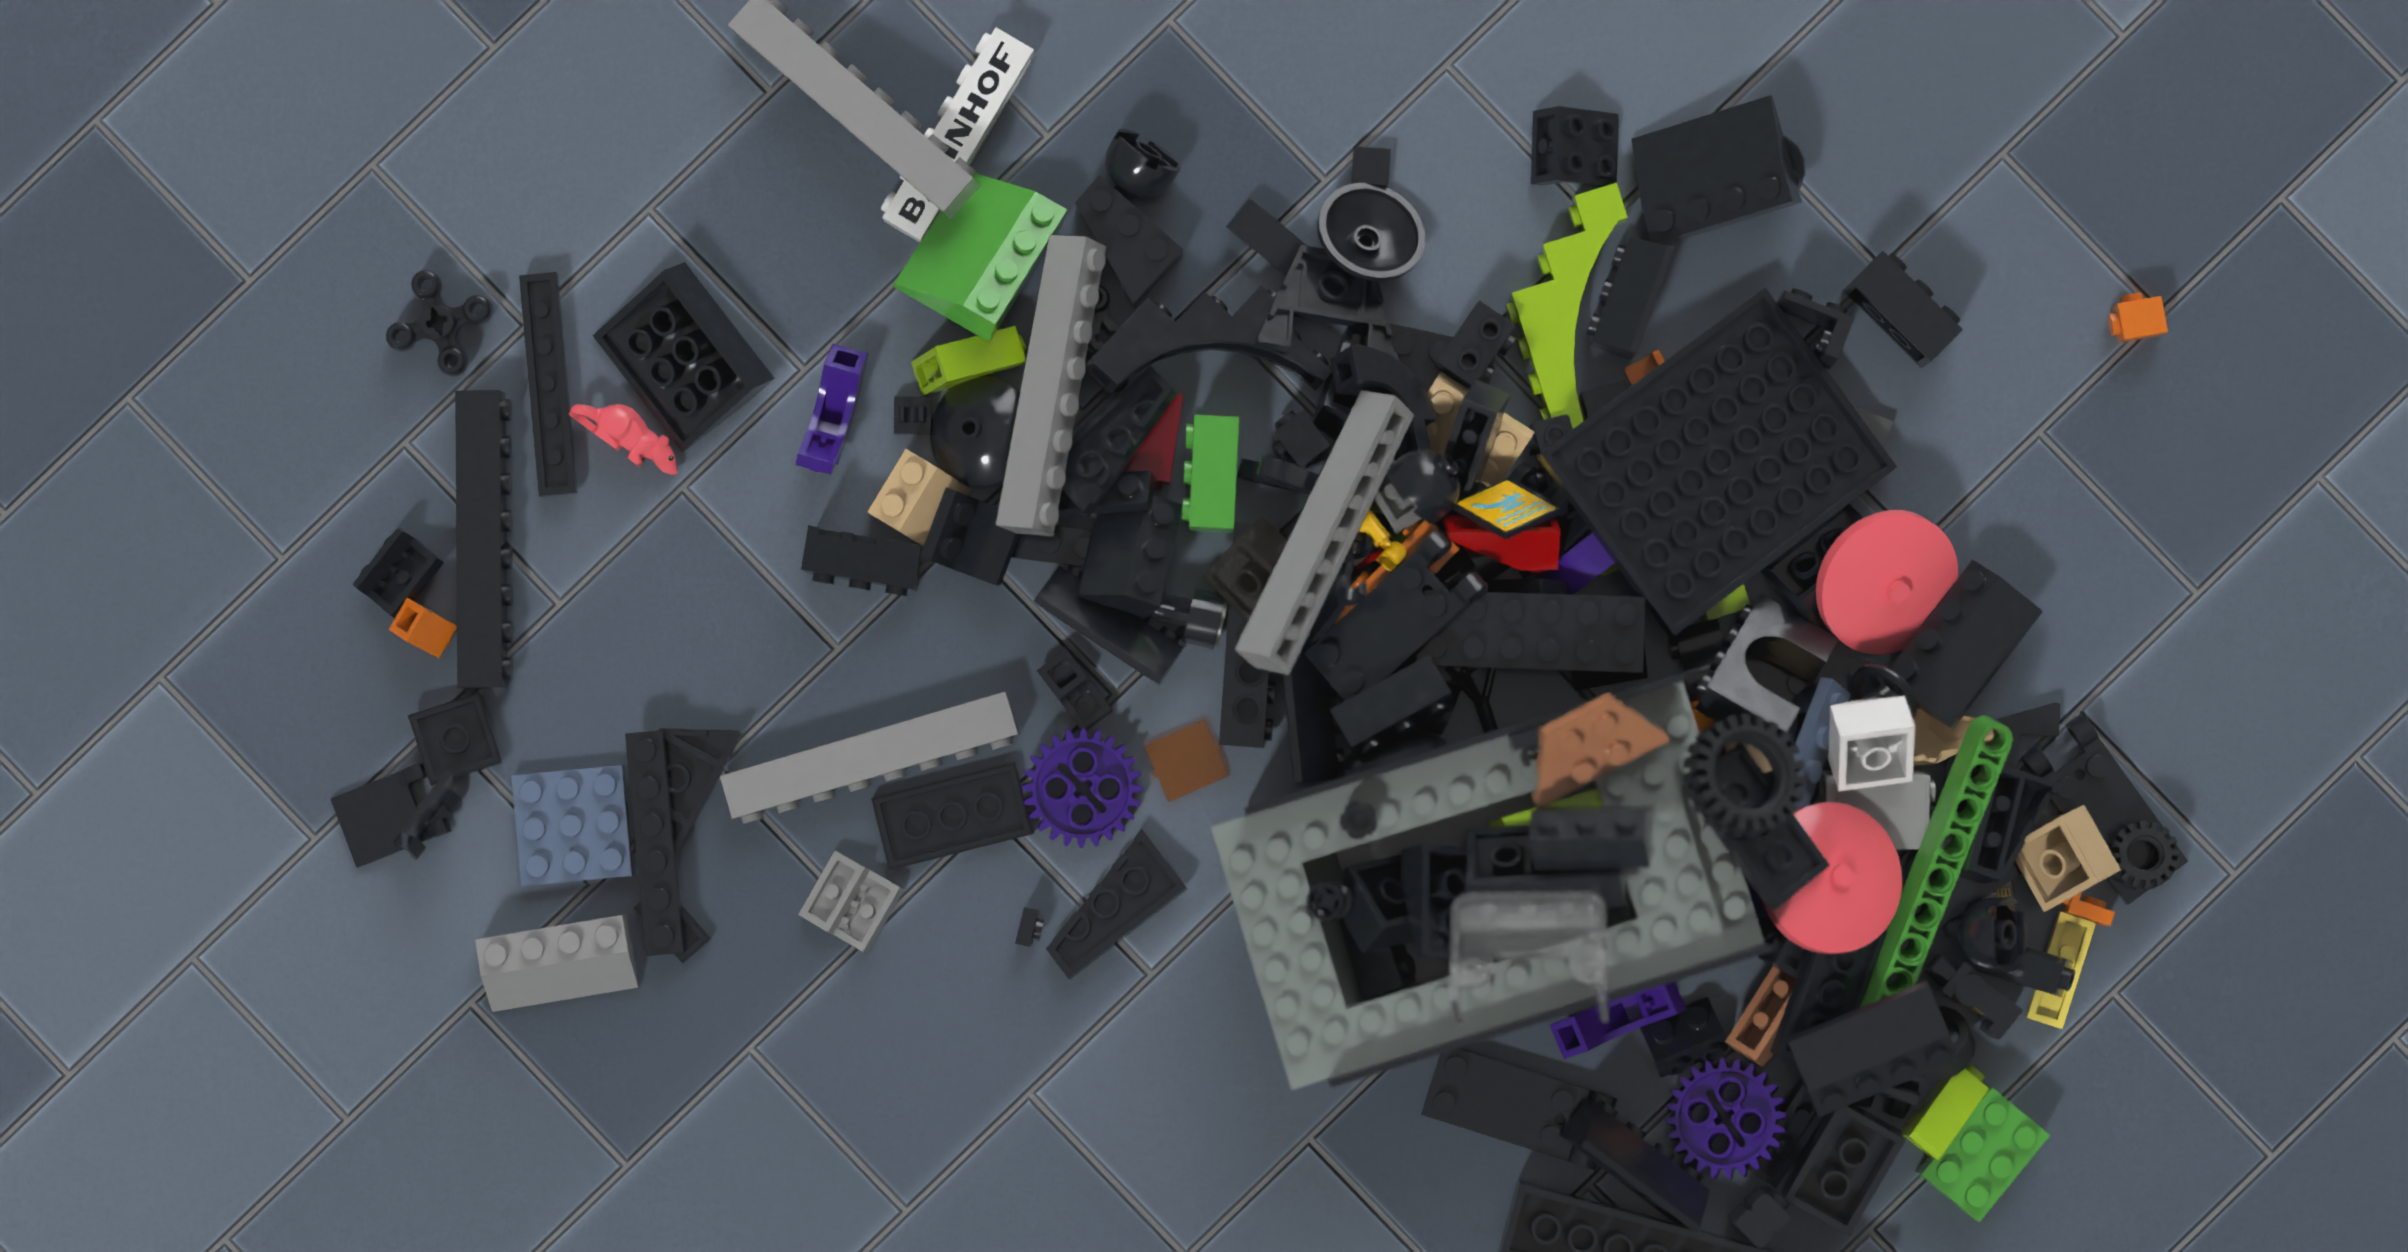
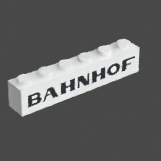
M995 27L991 35L987 32L983 35L975 50L979 54L973 66L967 64L960 73L956 82L960 85V88L954 98L947 96L941 105L937 115L942 118L935 130L929 127L924 134L926 138L934 134L948 146L949 149L945 154L954 162L961 157L969 165L972 163L1035 57L1034 49ZM900 176V179L904 180L897 193L891 191L881 207V210L885 212L882 218L885 223L920 243L941 210Z

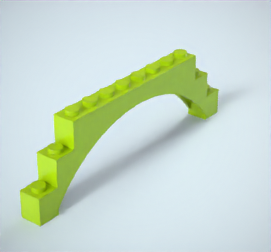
M1617 182L1574 195L1572 199L1573 206L1568 207L1573 227H1580L1582 232L1543 244L1541 247L1542 254L1537 255V260L1543 277L1549 275L1550 281L1512 292L1509 296L1511 302L1506 304L1510 322L1513 324L1518 323L1522 338L1517 339L1521 357L1523 360L1529 359L1533 373L1528 374V379L1534 395L1540 394L1544 408L1539 409L1541 420L1566 414L1570 418L1572 429L1583 422L1576 391L1574 368L1575 329L1580 301L1589 273L1601 247L1615 225L1624 223L1628 218ZM1591 530L1585 534V538L1592 533ZM1614 563L1598 575V578L1619 572L1620 569ZM1744 584L1703 614L1705 622L1742 611L1746 604L1750 605Z

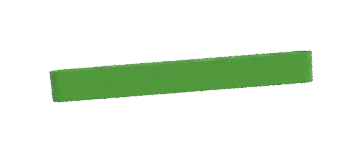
M1989 716L1975 718L1967 728L1902 889L1896 913L1886 929L1887 935L1860 1007L1912 987L1917 981L2012 745L2013 738L2009 728ZM1994 729V737L1990 742L1985 743V736L1990 730ZM1980 764V772L1977 776L1971 778L1972 769ZM1966 799L1965 808L1957 813L1958 804ZM1952 834L1953 837L1950 844L1943 847L1945 837ZM1938 869L1939 872L1936 879L1929 882L1928 879L1931 872ZM1924 903L1923 912L1915 917L1916 908ZM1911 938L1908 948L1901 951L1903 941ZM1897 972L1895 981L1890 985H1886L1889 976Z

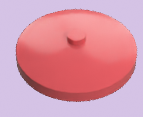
M1888 510L1860 519L1835 540L1820 566L1816 582V601L1824 624L1842 643L1862 653L1883 655L1904 650L1958 579V562L1955 550L1946 534L1927 518L1910 511Z
M1824 802L1797 809L1793 813L1830 866L1777 909L1771 911L1763 901L1764 907L1779 931L1790 941L1804 949L1823 954H1838L1860 949L1870 944L1884 932L1898 908L1902 891V871L1896 848L1887 832L1873 817L1851 805Z

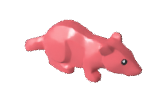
M575 404L570 409L568 415L615 450L619 451L621 447L628 450L629 453L626 457L640 467L642 465L641 458L645 457L651 459L663 473L670 475L678 473L676 458L669 445L668 437L665 435L658 437L653 431L648 429L642 417L633 408L622 404H613L603 408ZM588 418L595 421L597 425L593 424Z

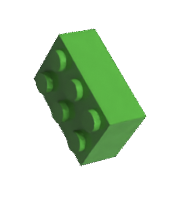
M1194 415V424H1186V449H1193L1192 461L1185 460L1184 485L1191 486L1190 498H1183L1182 522L1189 523L1190 531L1234 533L1239 417Z
M1987 1086L1989 1090L1940 1159L1936 1160L1927 1156L1915 1171L1977 1222L1983 1219L2050 1137L2045 1130L1994 1088Z

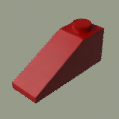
M1446 515L1443 518L1446 534L1450 541L1520 571L1542 573L1546 570H1558L1561 530L1556 517L1506 540L1463 515Z

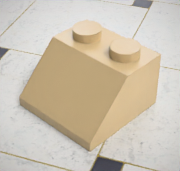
M905 449L869 508L868 513L924 546L945 488L953 489L965 495H969L972 489L908 449Z
M2085 805L2058 817L2027 835L2024 840L2026 843L2015 859L2044 912L2121 871Z

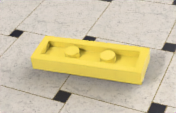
M2058 911L2045 953L2072 961L2071 969L2075 970L2074 981L2069 991L2064 990L2062 998L2033 989L2025 1018L2063 1029L2096 926L2095 922Z

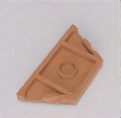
M1607 693L1539 729L1538 745L1540 752L1536 757L1535 767L1538 781L1537 790H1533L1532 797L1538 808H1541L1669 742L1670 739L1661 727H1655L1646 721L1640 713L1632 708H1626L1620 700Z

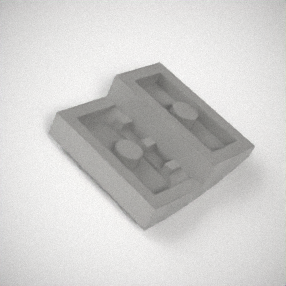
M835 850L798 915L868 954L904 889Z

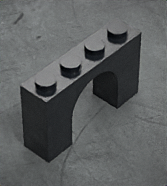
M1761 594L1754 607L1746 604L1736 621L1737 624L1742 626L1741 629L1733 626L1722 645L1729 649L1727 653L1720 649L1709 669L1714 671L1715 674L1712 676L1706 672L1695 692L1700 694L1701 698L1694 709L1717 723L1734 715L1736 718L1741 714H1750V719L1759 715L1765 717V725L1772 721L1778 724L1779 727L1776 733L1779 735L1788 731L1800 708L1762 687L1749 673L1745 661L1750 659L1771 661L1813 684L1839 638Z

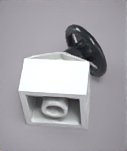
M1880 664L1863 665L1855 671L1852 677L1851 686L1855 701L1830 706L1828 761L1838 791L1913 782L1915 740L1913 719L1917 712L1914 692L1906 680L1894 670ZM1868 676L1872 687L1868 692L1864 693L1862 684L1864 678ZM1882 677L1893 683L1901 692L1902 696L1894 694L1893 691L1885 685Z

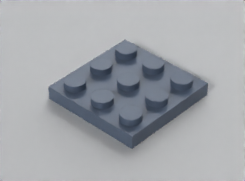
M624 765L511 775L521 886L634 876L627 796L625 795Z

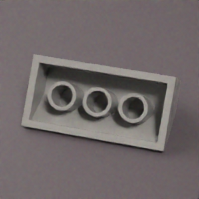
M628 914L475 939L480 976L492 1012L639 988Z

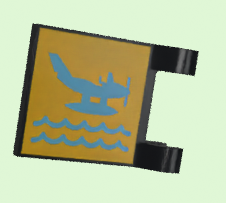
M1528 463L1519 464L1506 480L1458 501L1457 505L1453 508L1454 511L1505 540L1558 515L1565 519H1572L1577 515L1576 509L1569 504L1570 501L1561 489L1555 493L1551 500L1535 492V485L1526 480L1536 474L1537 468Z

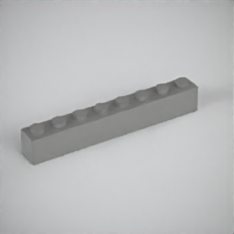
M749 0L728 26L951 219L980 186L972 177L976 171L961 157L954 162L947 156L945 152L949 147L934 134L926 138L919 132L918 129L922 124L906 110L901 115L891 107L895 101L878 87L874 92L864 84L868 78L854 65L851 64L846 69L837 60L841 55L826 41L819 46L810 37L814 31L803 21L797 18L792 22L783 15L788 9L778 0Z
M1049 235L996 521L997 526L1014 533L1053 536L1055 524L1059 517L1058 507L1061 490L1065 483V469L1068 452L1072 446L1075 414L1079 408L1080 387L1086 370L1085 360L1088 344L1092 337L1095 306L1099 299L1100 278L1106 261V246L1085 236Z
M1361 390L1351 409L1350 415L1335 442L1330 456L1235 648L1254 668L1289 675L1414 417V414L1396 396Z
M1005 691L721 775L720 780L732 819L741 818L743 824L763 819V811L777 807L778 813H783L799 808L798 801L805 798L813 797L814 803L836 797L834 790L848 786L850 792L870 787L869 779L884 775L886 782L907 776L906 768L920 765L921 771L932 769L942 765L941 758L954 754L957 761L978 755L977 747L991 744L992 750L1014 744L1012 737L1020 734L1008 694Z

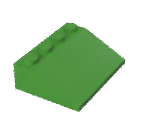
M975 173L972 177L980 185L978 189L951 219L942 211L939 212L894 282L893 287L990 342L1045 255L1049 235H1057L1060 231L1067 209L1036 191Z

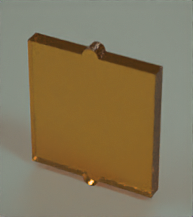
M1204 720L1145 745L1155 769L1153 776L1159 778L1169 802L1228 776L1218 754L1220 747L1214 744Z

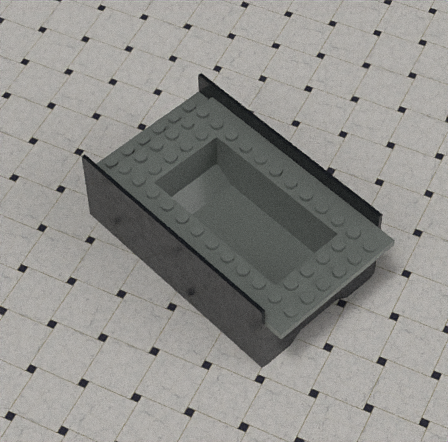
M1685 672L1612 694L1626 708H1632L1655 727H1661L1669 737V742L1555 800L1558 801L1598 789L1603 806L1653 805L1654 809L1650 868H1624L1625 907L1601 908L1611 917L1610 922L1603 921L1590 909H1579L1573 938L1489 937V963L1486 964L1418 957L1415 942L1405 943L1407 953L1412 956L1415 962L1416 973L1414 976L1416 982L1395 990L1362 998L1338 919L1325 921L1315 918L1308 910L1307 895L1316 884L1331 881L1344 882V870L1347 866L1400 855L1402 849L1420 843L1468 848V829L1490 827L1489 822L1538 807L1532 795L1533 790H1537L1538 774L1535 771L1536 757L1539 755L1540 750L1533 748L1529 751L1528 758L1531 766L1525 767L1520 760L1522 749L1512 751L1507 737L1542 724H1548L1589 702L1244 808L1246 816L1210 827L1291 1090L1328 1079L1332 1088L1772 951L1770 944L1764 942L1742 870L1712 828L1703 821L1704 817L1702 814L1695 812L1693 809L1694 803L1691 799H1688L1686 792L1682 788L1687 784L1683 782V775L1690 772V768L1683 767L1684 760L1692 755L1688 752V749L1692 743L1698 741L1696 737L1699 735L1683 684V680L1687 679ZM1351 802L1368 803L1376 811V830L1371 835H1365L1363 839L1349 837L1348 832L1344 831L1340 826V816L1344 814L1345 807ZM1360 816L1356 817L1355 822L1361 824L1362 818Z

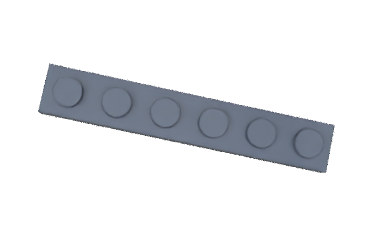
M1820 677L1795 743L1800 752L1793 755L1794 760H1803L1805 765L1804 769L1798 771V776H1806V784L1798 788L1804 794L1802 800L1794 803L1798 806L1797 809L1810 805L1816 785L1822 777L1823 767L1829 753L1830 706L1848 702L1851 695L1831 678ZM1745 876V882H1746V884L1749 885L1751 888H1753V889L1755 890V888L1753 887V885L1750 883V881L1748 880V878Z

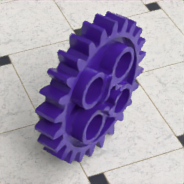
M1081 727L1078 737H1073V734L1067 728L1065 729V740L1060 741L1055 734H1052V747L1049 748L1045 744H1039L1043 752L1041 758L1030 755L1029 758L1036 767L1035 769H1024L1023 772L1032 778V782L1021 784V788L1031 791L1032 795L1023 799L1024 805H1035L1036 808L1028 815L1030 819L1042 817L1037 828L1039 831H1042L1050 826L1052 828L1049 835L1051 840L1057 838L1061 833L1063 834L1064 846H1068L1074 837L1077 838L1079 848L1084 847L1086 838H1090L1096 847L1099 845V835L1104 834L1108 840H1113L1110 830L1113 827L1122 832L1125 831L1120 821L1123 817L1130 820L1135 818L1128 808L1129 806H1140V802L1132 797V793L1142 791L1143 787L1132 783V780L1139 777L1141 772L1139 770H1129L1128 767L1134 763L1135 758L1133 756L1121 757L1127 747L1121 744L1114 749L1112 747L1115 738L1113 735H1109L1103 742L1100 740L1101 731L1099 729L1093 732L1092 737H1087L1085 727ZM1082 751L1090 753L1092 756L1091 766L1084 771L1076 770L1072 764L1073 757ZM1059 763H1064L1081 782L1090 780L1087 785L1088 789L1105 805L1106 810L1104 812L1099 811L1083 793L1073 794L1076 791V787L1058 769ZM1055 777L1062 778L1066 784L1063 794L1057 797L1048 795L1045 789L1047 782ZM1106 778H1113L1118 783L1117 792L1111 797H1103L1098 792L1100 782ZM1079 804H1086L1091 808V817L1084 823H1077L1072 820V810Z
M1720 1058L1719 1068L1716 1069L1709 1060L1705 1061L1706 1072L1701 1073L1695 1067L1691 1068L1694 1076L1692 1081L1684 1077L1680 1078L1685 1086L1683 1092L1674 1089L1671 1091L1679 1099L1678 1103L1666 1105L1668 1109L1675 1112V1117L1666 1119L1665 1123L1676 1127V1130L1671 1132L1668 1138L1681 1141L1674 1151L1677 1154L1688 1151L1689 1153L1685 1157L1684 1163L1689 1166L1698 1160L1696 1171L1700 1174H1703L1708 1167H1711L1710 1173L1713 1179H1717L1721 1170H1724L1726 1178L1732 1180L1734 1170L1736 1169L1746 1178L1748 1177L1747 1166L1749 1165L1761 1171V1164L1759 1162L1761 1157L1769 1161L1773 1160L1772 1155L1768 1151L1770 1146L1780 1149L1782 1147L1774 1139L1775 1135L1787 1133V1130L1778 1125V1121L1787 1119L1788 1115L1777 1111V1108L1782 1106L1785 1100L1780 1097H1772L1779 1087L1776 1084L1765 1087L1764 1085L1769 1075L1763 1072L1755 1078L1756 1066L1751 1063L1743 1071L1740 1059L1734 1061L1732 1068H1729L1725 1058ZM1730 1084H1738L1741 1088V1095L1734 1102H1726L1723 1098L1724 1089ZM1709 1091L1714 1092L1725 1111L1729 1114L1734 1113L1730 1119L1745 1140L1746 1145L1744 1147L1739 1146L1736 1138L1723 1123L1718 1124L1723 1119L1708 1098L1707 1093ZM1700 1104L1708 1105L1710 1109L1708 1119L1702 1123L1694 1122L1692 1118L1693 1109ZM1751 1115L1760 1116V1129L1753 1134L1745 1133L1743 1129L1745 1119ZM1720 1135L1728 1136L1730 1140L1729 1149L1723 1154H1715L1712 1149L1714 1139Z

